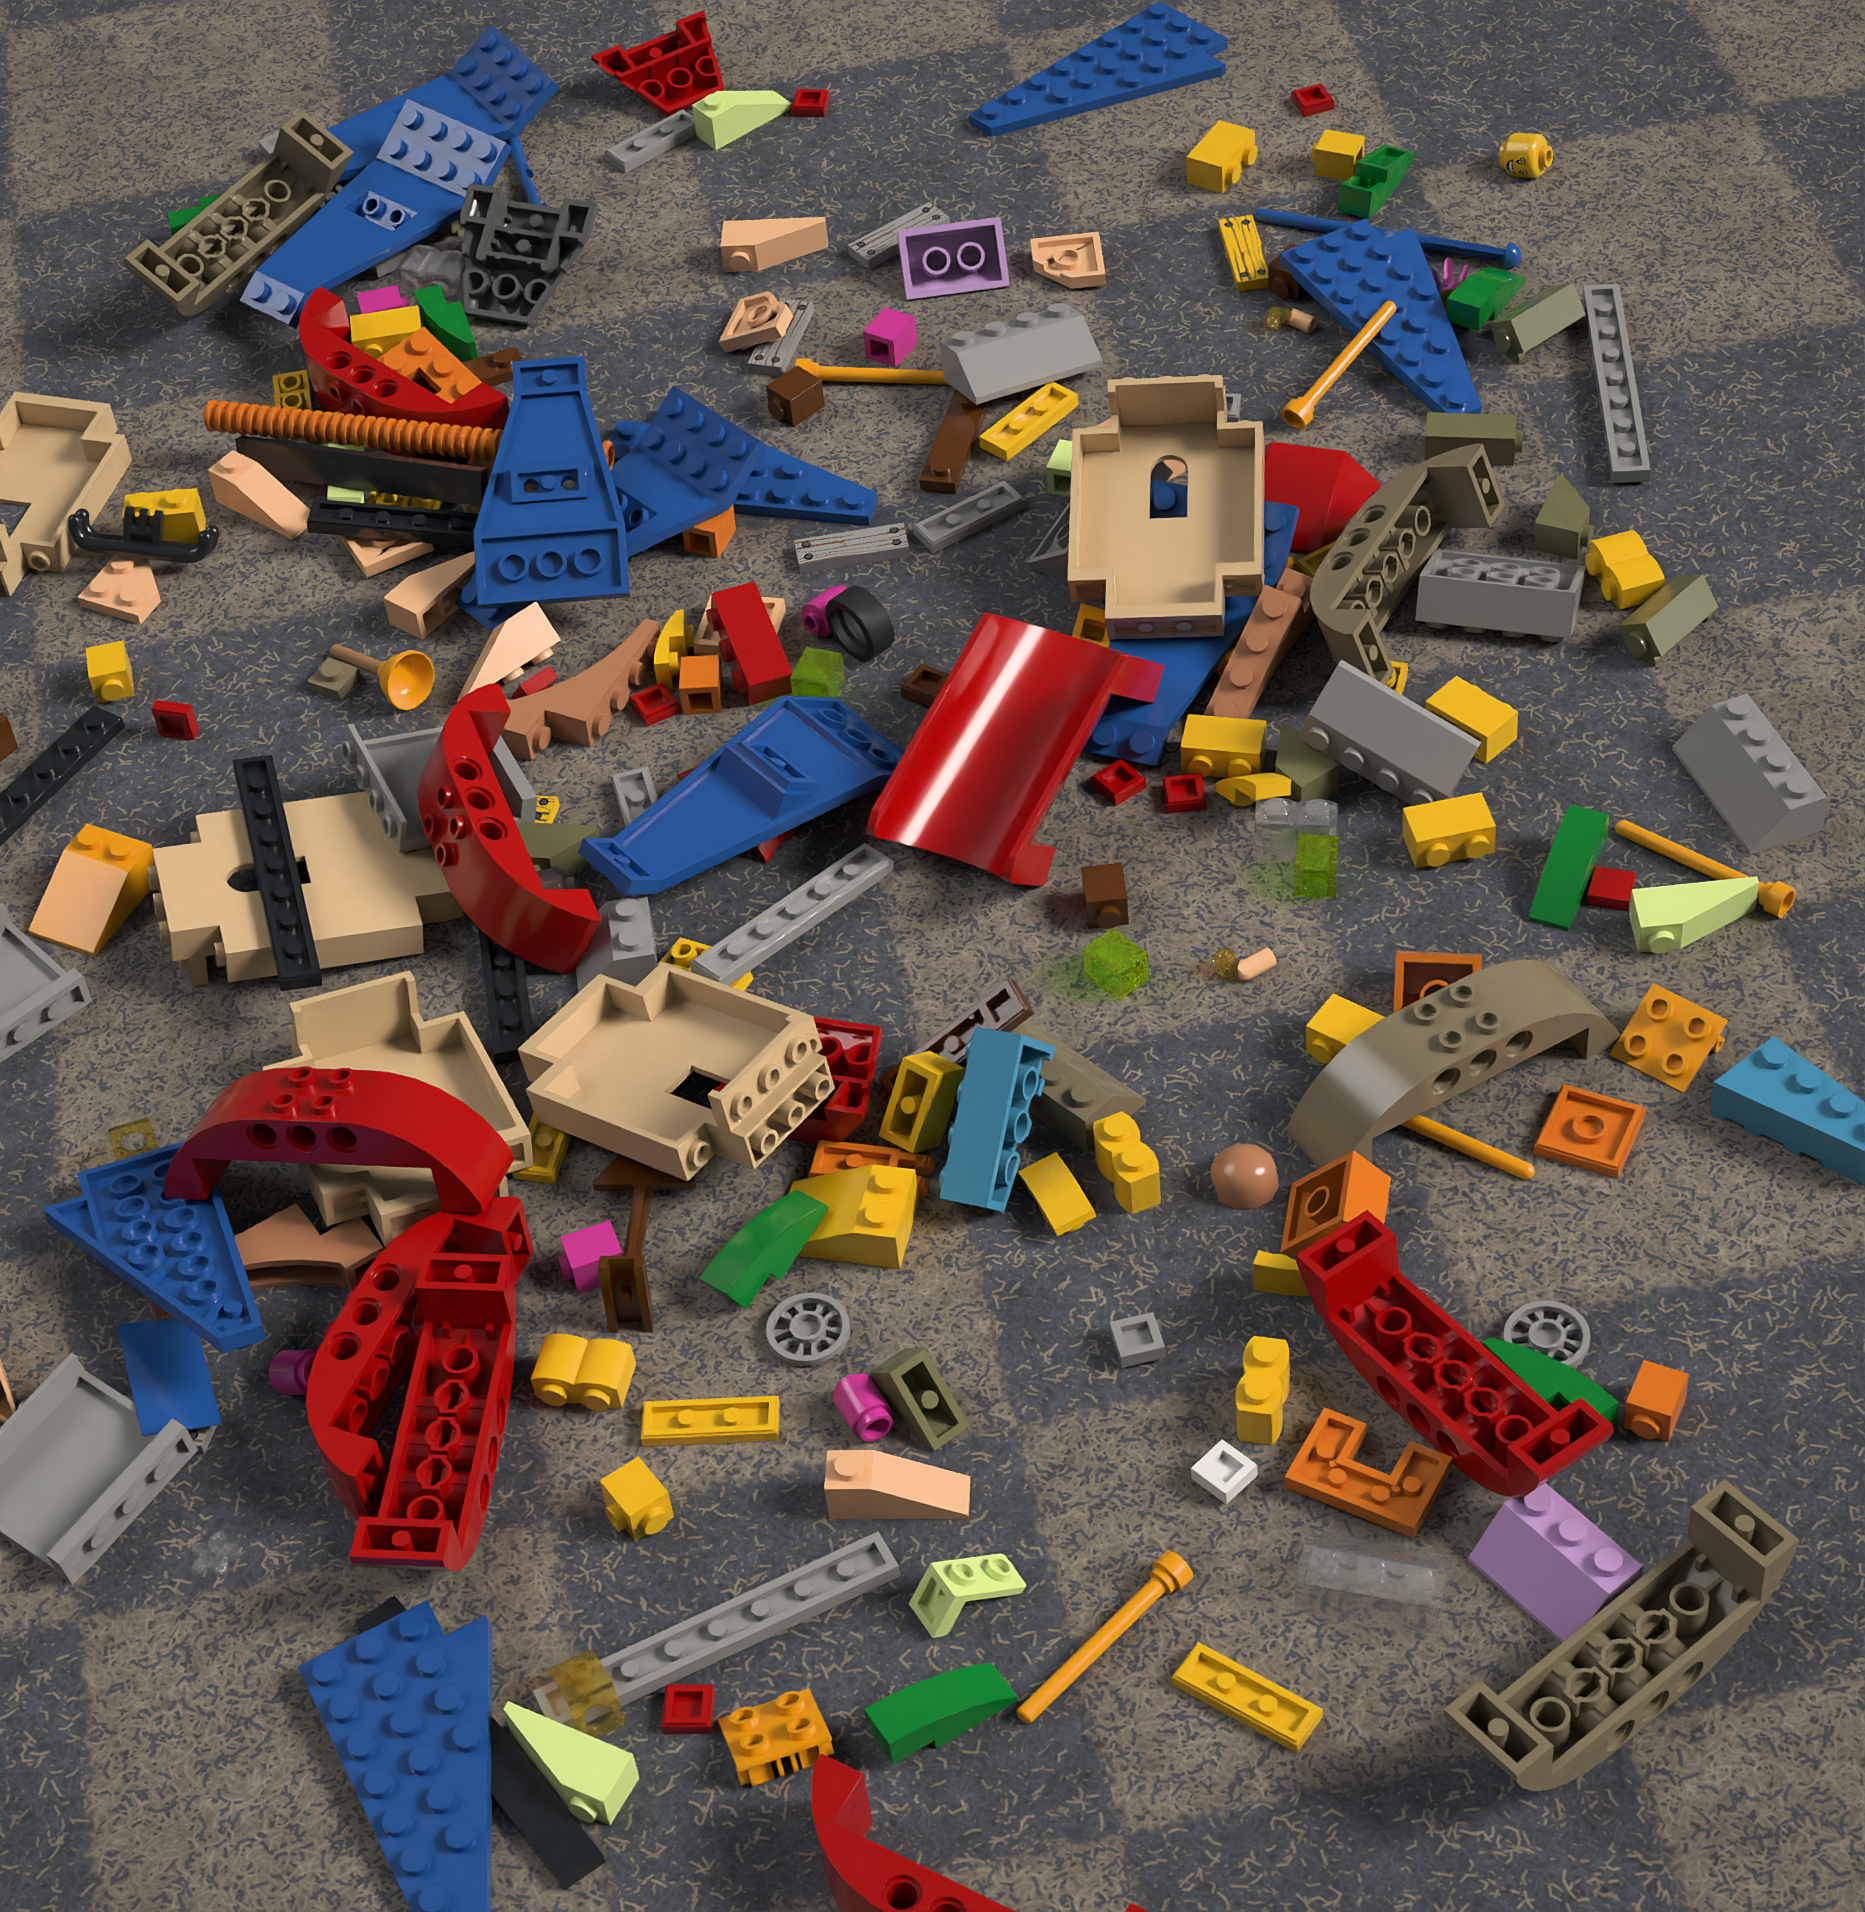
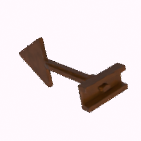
M620 1154L592 1182L595 1191L633 1190L623 1256H600L598 1273L609 1333H618L619 1322H643L644 1333H653L655 1318L645 1257L643 1255L652 1193L654 1190L694 1189L696 1181L694 1176L689 1181H685Z

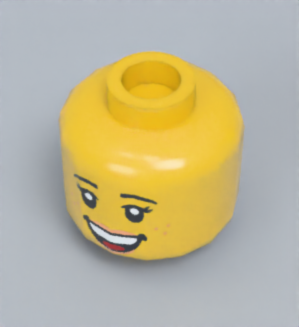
M1513 133L1508 137L1507 141L1502 143L1499 151L1500 166L1511 177L1539 178L1544 173L1546 167H1550L1553 160L1552 148L1548 146L1546 139L1541 134Z

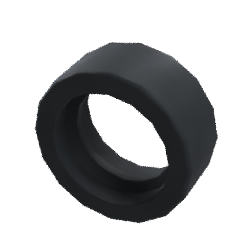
M857 585L851 586L828 601L825 607V617L830 631L845 652L859 661L866 662L871 661L891 647L895 640L891 619L884 606L868 590Z

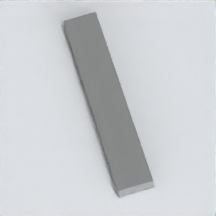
M863 843L691 961V972L729 986L894 870V861L867 843Z

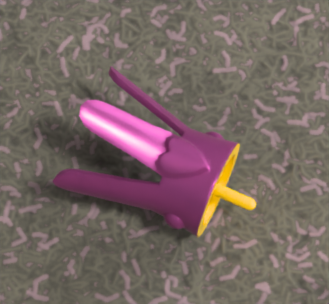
M1449 257L1444 261L1443 283L1439 279L1437 270L1432 269L1437 290L1445 309H1447V298L1467 278L1469 265H1464L1458 281L1455 282L1453 261Z

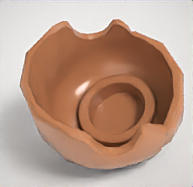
M1235 1144L1220 1151L1210 1166L1212 1185H1214L1217 1191L1219 1201L1227 1206L1239 1210L1258 1208L1271 1201L1278 1189L1277 1169L1269 1152L1255 1144Z

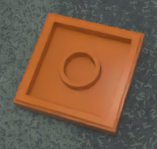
M1562 1084L1534 1144L1533 1154L1618 1179L1646 1116V1107Z

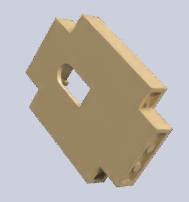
M1201 374L1186 377L1161 376L1159 378L1138 379L1126 377L1108 380L1111 427L1100 428L1090 426L1073 429L1067 578L1071 602L1105 601V622L1108 640L1224 636L1225 597L1260 596L1264 588L1265 442L1263 421L1251 422L1242 420L1227 423V401L1222 375ZM1164 460L1180 461L1188 469L1187 517L1150 519L1151 472L1158 463Z
M14 392L1 411L0 503L30 507L10 537L8 536L5 524H0V596L11 597L29 568L38 571L47 570L62 573L78 547L68 533V517L71 514H75L78 509H86L89 512L90 525H92L132 462L125 435L115 434L117 426L110 404Z
M366 791L283 803L296 862L305 861L310 883L301 884L320 969L424 953L423 924L448 921L464 916V911L454 898L441 867L435 861L433 847L399 853L392 839L386 838L378 813L371 811ZM242 809L195 815L197 831L190 832L191 844L153 849L154 865L147 866L150 890L158 889L159 893L153 894L156 918L164 917V921L158 922L162 946L170 945L172 960L179 961L181 972L189 971L192 987L208 983L206 956L215 955L217 967L225 966L228 983L277 975L259 891L240 892L231 888L227 883L230 876L234 873L254 869Z
M661 962L636 987L598 974L517 1049L528 1080L533 1082L526 1089L537 1121L685 1181H689L715 1154L755 1169L835 1089L826 1056L818 1054L822 1049V1044L812 1015ZM692 1072L727 1084L720 1092L712 1090L708 1094L712 1110L670 1093Z
M410 970L289 1003L292 1022L289 1025L293 1058L262 1067L263 1071L274 1068H298L302 1066L319 1069L350 1068L352 1070L391 1072L418 1079L438 1087L461 1100L482 1116L496 1130L513 1153L514 1161L507 1173L534 1166L531 1134L465 1012L461 1011L424 1022L419 1013L415 978ZM298 1163L327 1226L369 1214L385 1247L414 1224L442 1211L432 1172L429 1168ZM504 1176L493 1197L509 1196L506 1176Z

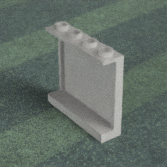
M347 724L346 741L342 742L341 746L343 759L347 765L351 764L355 771L358 787L360 789L364 788L371 811L378 813L386 838L392 839L399 853L432 847L429 838L423 831L417 791L420 776L443 727L362 741L355 726ZM500 735L489 761L519 828L520 822L535 823L537 796Z
M3 903L0 904V1063L92 1002L84 976L75 968L66 972L11 922L6 906Z
M71 1352L60 1365L50 1372L48 1378L32 1395L20 1403L13 1415L0 1427V1535L73 1585L103 1555L198 1449L186 1427L173 1418L158 1434L142 1436L135 1403L85 1371L77 1356Z

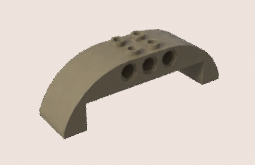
M301 110L280 128L274 151L162 246L158 248L150 240H145L124 258L125 268L182 315L190 316L206 310L224 298L250 276L307 222L342 175L352 158L353 151L305 111Z
M1482 443L1471 444L1434 456L1393 478L1362 505L1323 559L1311 584L1310 600L1336 667L1342 659L1385 685L1394 670L1379 633L1450 528H1490L1505 506Z
M1526 959L1496 964L1472 973L1394 1012L1357 1036L1327 1064L1304 1093L1289 1122L1287 1133L1318 1169L1353 1150L1372 1163V1139L1565 1039L1587 1060L1616 1045L1621 1035L1601 1011L1555 966L1543 961Z
M1724 1479L1691 1506L1687 1540L1502 1693L1497 1695L1485 1683L1479 1680L1444 1709L1443 1716L1522 1788L1530 1791H1545L1565 1785L1584 1775L1621 1748L1695 1685L1729 1651L1760 1613L1778 1586L1798 1548L1799 1539Z

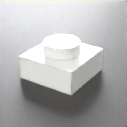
M1223 1439L1191 1468V1478L1226 1505L1258 1475L1257 1464Z

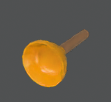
M335 644L330 648V656L332 658L377 675L387 701L395 708L402 710L414 709L427 699L432 690L434 667L431 659L422 652L408 650L393 655L388 660L382 662L339 644Z

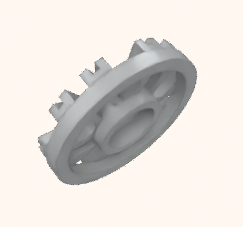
M802 1293L787 1298L775 1307L767 1321L766 1335L769 1346L776 1357L790 1363L791 1366L803 1368V1366L811 1365V1367L824 1365L825 1361L835 1355L839 1356L842 1350L845 1349V1344L850 1337V1322L847 1311L836 1299L821 1293ZM818 1303L816 1311H803V1304ZM793 1308L797 1315L792 1317L787 1310ZM828 1308H832V1310L823 1318L822 1315L828 1310ZM839 1319L842 1320V1327L831 1328L827 1326L831 1322ZM778 1320L790 1324V1327L787 1329H775ZM827 1335H828V1336H833V1337H837L838 1339H837V1340H834V1339L828 1338V1337H826V1336H827ZM790 1336H791V1338L785 1339V1340H783V1341H781V1342H778V1343H777V1341H776V1340L783 1339V1338H786V1337H790ZM820 1345L829 1347L820 1353L817 1351V1347ZM790 1346L799 1347L795 1354L786 1350ZM804 1349H811V1355H804Z
M1536 1301L1521 1306L1510 1315L1504 1327L1503 1341L1510 1343L1528 1342L1519 1345L1551 1358L1555 1356L1563 1357L1565 1360L1561 1361V1363L1577 1369V1366L1582 1364L1583 1359L1588 1354L1590 1329L1583 1316L1572 1307L1555 1301ZM1544 1311L1559 1313L1557 1320L1543 1319ZM1532 1313L1537 1321L1532 1323L1527 1315ZM1570 1319L1574 1321L1567 1327H1563V1325ZM1516 1323L1529 1329V1332L1518 1333L1512 1332ZM1582 1333L1583 1341L1570 1340L1566 1337ZM1564 1347H1566V1348H1568V1349H1571V1350L1575 1351L1576 1353L1574 1354V1353L1570 1352L1569 1350L1565 1349Z

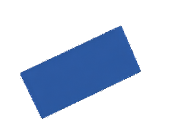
M174 1317L117 1325L142 1436L158 1434L172 1418L185 1426L187 1430L222 1424L199 1335Z

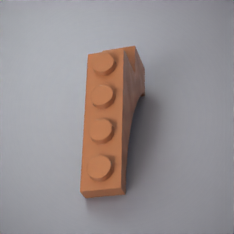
M1285 567L1276 589L1267 585L1264 586L1203 715L1240 719L1249 718L1279 664L1299 637L1307 629L1309 630L1316 617L1310 600L1311 584L1314 578Z
M645 618L636 630L613 652L576 676L522 698L506 699L511 714L503 728L501 737L512 755L532 761L540 749H545L548 746L551 736L591 747L599 735L603 736L607 732L610 720L615 713L626 706L628 696L634 687L643 683L646 671L654 661L656 644L661 634L659 622Z
M297 1203L234 1236L251 1290L292 1285L337 1286L351 1290L353 1287H357L367 1269L384 1250L360 1216L338 1224L330 1231L320 1235ZM145 1296L150 1312L156 1320L173 1317Z

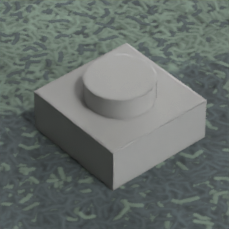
M1153 1312L1109 1322L1110 1334L1122 1368L1166 1358L1165 1345Z

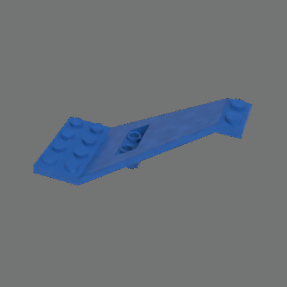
M491 24L485 32L480 34L477 41L457 61L454 68L448 74L326 129L353 151L352 158L338 181L356 177L377 157L407 99L500 140L517 137L560 87Z
M407 99L377 157L255 270L239 301L296 329L299 325L301 312L314 290L322 287L328 291L405 248L409 249L410 245L460 219L469 183L492 187L513 147L505 141Z
M584 356L513 361L514 398L473 532L479 609L526 606L534 602L538 604L631 597L626 525L588 397ZM567 480L575 482L574 487L570 490L562 488V484ZM530 483L538 485L537 490L532 493L526 492L525 487Z
M673 385L636 448L613 464L610 470L626 525L628 557L639 552L646 553L649 547L729 510L767 448V445ZM476 570L463 587L461 594L455 602L457 606L490 631H493L496 626L525 607L513 606L479 609Z
M1153 479L1150 488V519L1187 517L1188 486ZM1264 500V586L1267 585L1276 589L1285 570L1300 512L1297 506ZM1259 596L1225 597L1224 636L1111 640L1109 648L1163 664L1165 667L1153 703L1113 694L1082 751L1088 754L1116 760L1122 759L1126 762L1160 769L1170 730L1219 667L1227 651L1231 650L1238 642Z
M781 696L614 838H583L578 853L591 863V868L594 871L606 876L614 883L615 889L619 893L629 897H636L638 894H657L872 790L882 792L905 751L836 697Z

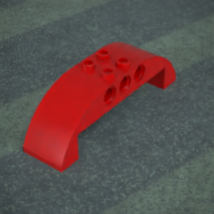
M322 287L314 290L308 298L300 315L299 335L314 395L325 412L334 413L337 411L343 413L344 416L346 414H353L355 417L363 415L365 418L374 416L376 420L379 417H384L387 420L395 418L397 421L405 419L408 423L411 420H415L418 423L426 421L429 425L435 422L440 426L445 423L449 424L450 427L453 425H459L461 428L470 426L472 430L475 427H480L483 431L486 428H491L493 431L497 429L504 431L510 412L506 395L482 382L450 404L353 346L343 299ZM386 448L382 449L394 456L414 458L416 452L409 453L407 450L399 452L396 448L393 451H389ZM470 457L467 459L462 458L464 465H467Z
M490 683L465 695L452 708L423 769L417 791L423 831L430 840L435 852V861L441 867L454 898L466 915L486 935L503 948L524 960L548 970L569 974L575 971L601 918L588 889H544L489 761L492 751L511 714L500 684Z
M309 1066L274 1068L254 1072L235 1080L218 1094L173 1157L166 1174L164 1192L166 1198L205 1200L232 1160L429 1168L432 1172L442 1211L483 1213L513 1163L514 1157L512 1150L503 1138L482 1116L456 1097L418 1079L391 1072L352 1070L350 1068L319 1069Z
M512 1196L492 1197L483 1213L439 1211L414 1224L396 1237L376 1257L357 1287H353L349 1291L345 1306L336 1321H332L328 1325L324 1334V1340L315 1355L308 1377L306 1394L309 1424L334 1493L349 1514L357 1521L359 1516L378 1517L387 1479V1471L377 1441L370 1439L369 1436L415 1361L424 1324L415 1292V1284L423 1252L511 1255L516 1284L534 1253L521 1199Z
M1368 1210L1295 1255L1300 1274L1315 1307L1341 1350L1359 1374L1409 1425L1439 1452L1453 1457L1452 1464L1479 1485L1503 1496L1511 1498L1525 1497L1604 1444L1613 1434V1425L1581 1397L1557 1412L1399 1271L1396 1235Z
M423 1252L415 1284V1292L424 1324L378 1517L359 1516L349 1556L351 1563L357 1567L459 1571L471 1558L479 1541L504 1436L512 1389L516 1336L515 1278L512 1256Z
M820 1754L814 1765L811 1783L812 1814L828 1887L841 1912H1016L865 1838L864 1836L872 1826L873 1821L864 1774L824 1754ZM1130 1902L1125 1912L1149 1911Z

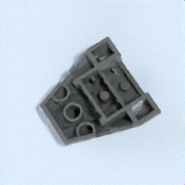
M469 183L460 213V222L464 228V243H461L462 254L465 257L466 270L463 273L465 314L469 317L531 326L589 240L599 208L598 204L564 198L562 208L508 200L501 188Z

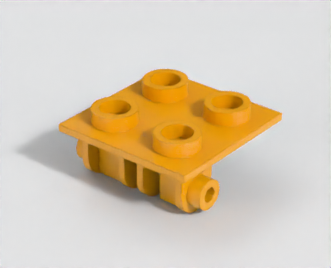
M1653 983L1609 1055L1684 1093L1709 1052L1712 1050L1717 1053L1722 1048L1725 1038L1720 1036L1728 1020Z
M809 1688L799 1692H786L775 1700L755 1707L739 1708L732 1712L731 1715L718 1719L735 1762V1769L741 1786L751 1783V1786L754 1787L775 1779L771 1761H774L779 1777L785 1776L780 1758L788 1756L793 1772H798L799 1769L795 1758V1753L797 1752L803 1769L815 1765L820 1754L826 1756L834 1754L831 1743L832 1737Z

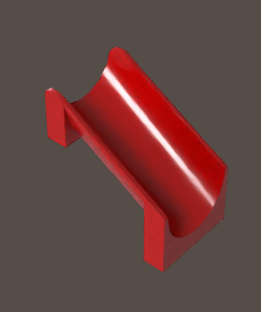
M989 612L984 613L882 793L873 805L867 823V835L918 847L966 862L996 874L1002 880L1012 884L1044 886L1056 847L1033 840L1113 694L1153 703L1165 665L1028 622Z

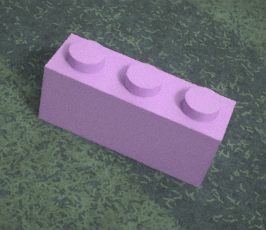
M1001 217L897 231L901 270L907 300L1010 286Z
M1546 1483L1525 1497H1515L1507 1500L1468 1557V1561L1561 1643L1639 1580L1643 1572V1565Z

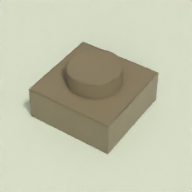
M328 657L309 678L307 683L310 691L341 701L362 676L359 667Z

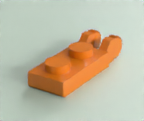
M820 1139L815 1148L808 1177L872 1164L915 1169L919 1197H925L928 1194L930 1184L926 1178L921 1176H931L936 1163L927 1155L903 1152L900 1148Z

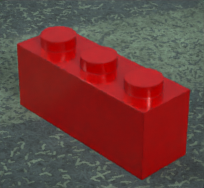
M755 581L711 593V609L706 610L708 624L712 632L718 631L721 638L719 641L720 653L724 662H730L734 671L731 672L737 694L743 693L748 706L792 693L793 672Z

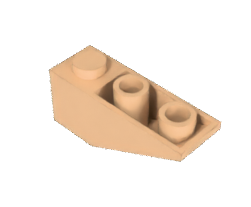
M537 602L524 608L494 628L457 698L458 702L475 689L490 683H496L500 679L506 685L524 673L520 666L529 660L534 665H537L554 654L550 647L561 639Z

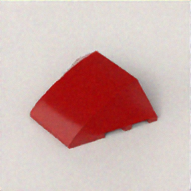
M704 10L676 21V30L626 51L619 44L591 56V61L623 83L664 116H670L682 109L692 107L693 104L704 99L707 95L717 91H724L725 89L718 61L714 55L712 38L708 32Z
M1271 442L1265 446L1264 500L1297 506L1300 510L1290 552L1310 554L1332 543L1344 530V525L1350 518L1357 513L1372 494L1381 488V484L1345 451Z
M814 1017L822 1044V1049L818 1054L826 1056L835 1089L785 1139L817 1144L820 1139L842 1142L864 1121L883 1033L880 1026ZM721 1083L714 1090L720 1092L726 1084Z

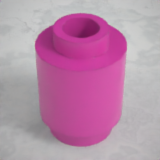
M843 585L831 586L802 607V622L810 633L819 634L822 637L831 633L825 617V607L829 600L847 589V587Z
M284 1350L276 1354L269 1366V1379L273 1388L283 1395H306L308 1377L317 1350Z
M850 1374L839 1381L833 1392L832 1401L851 1432L855 1436L861 1437L865 1442L876 1441L884 1437L893 1426L892 1409L872 1377L868 1374Z

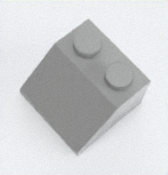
M647 895L607 901L598 910L601 921L576 967L578 993L598 974L636 987L658 966L654 928Z

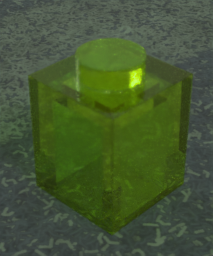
M806 647L790 677L793 696L837 698L846 680L842 653Z
M1298 834L1294 867L1295 896H1305L1311 899H1320L1322 897L1336 898L1339 871V836Z
M1115 928L1110 929L1101 937L1093 939L1083 949L1085 976L1119 1002L1149 980L1148 953Z

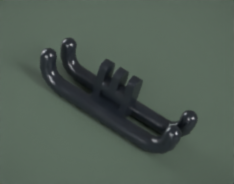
M126 506L123 535L95 531L90 525V516L86 509H78L67 520L68 533L72 541L81 549L96 553L188 564L204 559L217 546L219 539L218 527L209 525L199 533L197 544L163 540L164 511L155 510L153 524H150L149 509L141 508L139 522H135V507Z

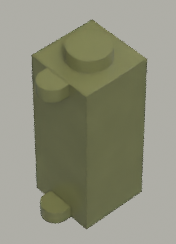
M1571 282L1547 287L1489 324L1494 334L1495 344L1501 353L1509 355L1511 360L1519 364L1525 359L1524 353L1567 326H1571L1574 329L1579 327L1582 323L1581 318L1586 313L1575 286Z
M1427 412L1425 461L1460 447L1482 443L1490 465L1514 466L1515 453H1522L1523 430H1516L1517 415Z
M1703 574L1676 576L1621 622L1618 627L1632 656L1642 658L1644 663L1655 667L1660 662V657L1702 621L1707 622L1713 616L1712 612L1718 608V605Z

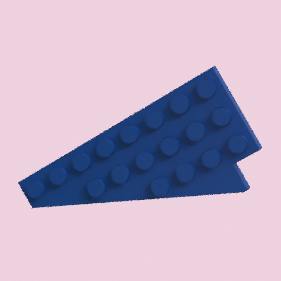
M1159 1L969 114V124L994 137L1220 77L1226 74V64L1213 58V56L1228 48V38Z
M1362 219L1280 253L1279 263L1293 274V278L1354 337L1385 302H1394L1396 312L1366 345V348L1432 412L1481 413L1482 405L1413 228L1385 238L1366 219Z
M617 421L609 439L615 451L613 464L636 448L650 423ZM767 446L734 500L733 508L734 513L870 526L878 503L877 492Z
M185 1141L78 1172L77 1176L83 1196L43 1207L48 1225L220 1352L224 1353L234 1349L247 1348L253 1343L267 1339L217 1183L205 1200L166 1198L164 1192L166 1174L173 1157Z
M428 1600L301 1664L298 1668L411 1912H492V1627L486 1615L445 1635Z

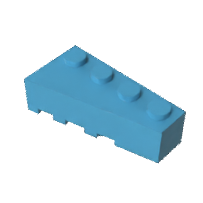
M981 1027L974 1028L973 1037L969 1039L966 1046V1059L968 1062L965 1076L957 1090V1102L959 1105L956 1120L951 1125L948 1133L950 1149L947 1163L942 1168L939 1177L940 1199L1001 1212L1005 1211L1021 1160L1015 1150L1017 1144L1022 1143L1029 1135L1033 1121L1029 1118L1028 1109L1033 1096L1041 1097L1045 1080L1040 1078L1039 1074L1044 1060L1052 1061L1056 1050L1055 1046L1021 1034Z
M1774 1036L1713 1082L1710 1115L1723 1121L1726 1118L1743 1125V1130L1758 1137L1763 1134L1783 1143L1784 1149L1797 1155L1801 1153L1822 1161L1821 1166L1865 1185V1102Z

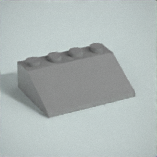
M1436 549L1419 576L1415 620L1424 621L1425 626L1430 628L1442 629L1447 628L1448 624L1463 626L1464 631L1471 633H1484L1486 629L1502 630V635L1507 637L1519 638L1524 637L1525 633L1541 635L1540 639L1544 641L1562 642L1564 638H1571L1574 631L1587 568L1582 565Z

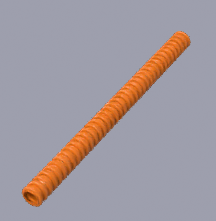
M213 399L207 403L204 410V424L210 432L217 430L220 433H225L228 431L230 434L238 432L240 435L249 434L251 436L259 434L261 437L270 436L275 439L280 436L281 439L287 440L291 438L294 441H298L301 438L304 442L312 440L314 443H319L322 440L325 444H328L329 441H332L333 444L343 442L344 445L353 443L356 447L364 444L366 448L370 449L375 446L379 450L386 448L389 451H393L396 448L399 452L407 450L409 453H414L418 451L420 454H425L428 451L430 455L439 453L441 456H447L449 454L455 458L460 454L461 458L467 459L471 456L472 459L478 460L481 457L484 461H489L491 458L495 461L504 432L501 429L493 431L491 428H486L483 431L480 427H475L472 430L470 426L461 428L459 425H453L450 427L449 424L445 423L440 426L435 422L429 425L426 421L418 423V421L411 420L408 423L405 419L397 421L395 418L387 420L384 417H379L376 420L374 416H368L367 418L363 415L355 417L353 414H346L344 416L343 413L339 412L334 415L329 411L323 414L322 411L316 410L312 412L310 409L302 411L299 408L292 410L289 407L281 409L279 406L271 408L268 405H263L260 407L258 404L250 406L248 403L239 404L238 402H231L229 404L227 401L222 400L218 402ZM605 440L602 445L609 469L611 470L615 451L612 442Z

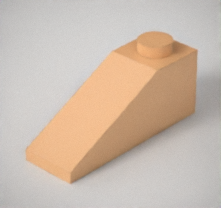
M825 217L723 221L720 247L724 272L760 271L827 248L828 235Z
M232 450L207 470L217 502L292 540L307 529L310 509L258 462Z
M475 551L410 575L383 597L389 623L422 640L460 608L455 602L461 594L463 587L476 570Z
M827 1450L824 1491L829 1519H969L970 1476L875 1450Z

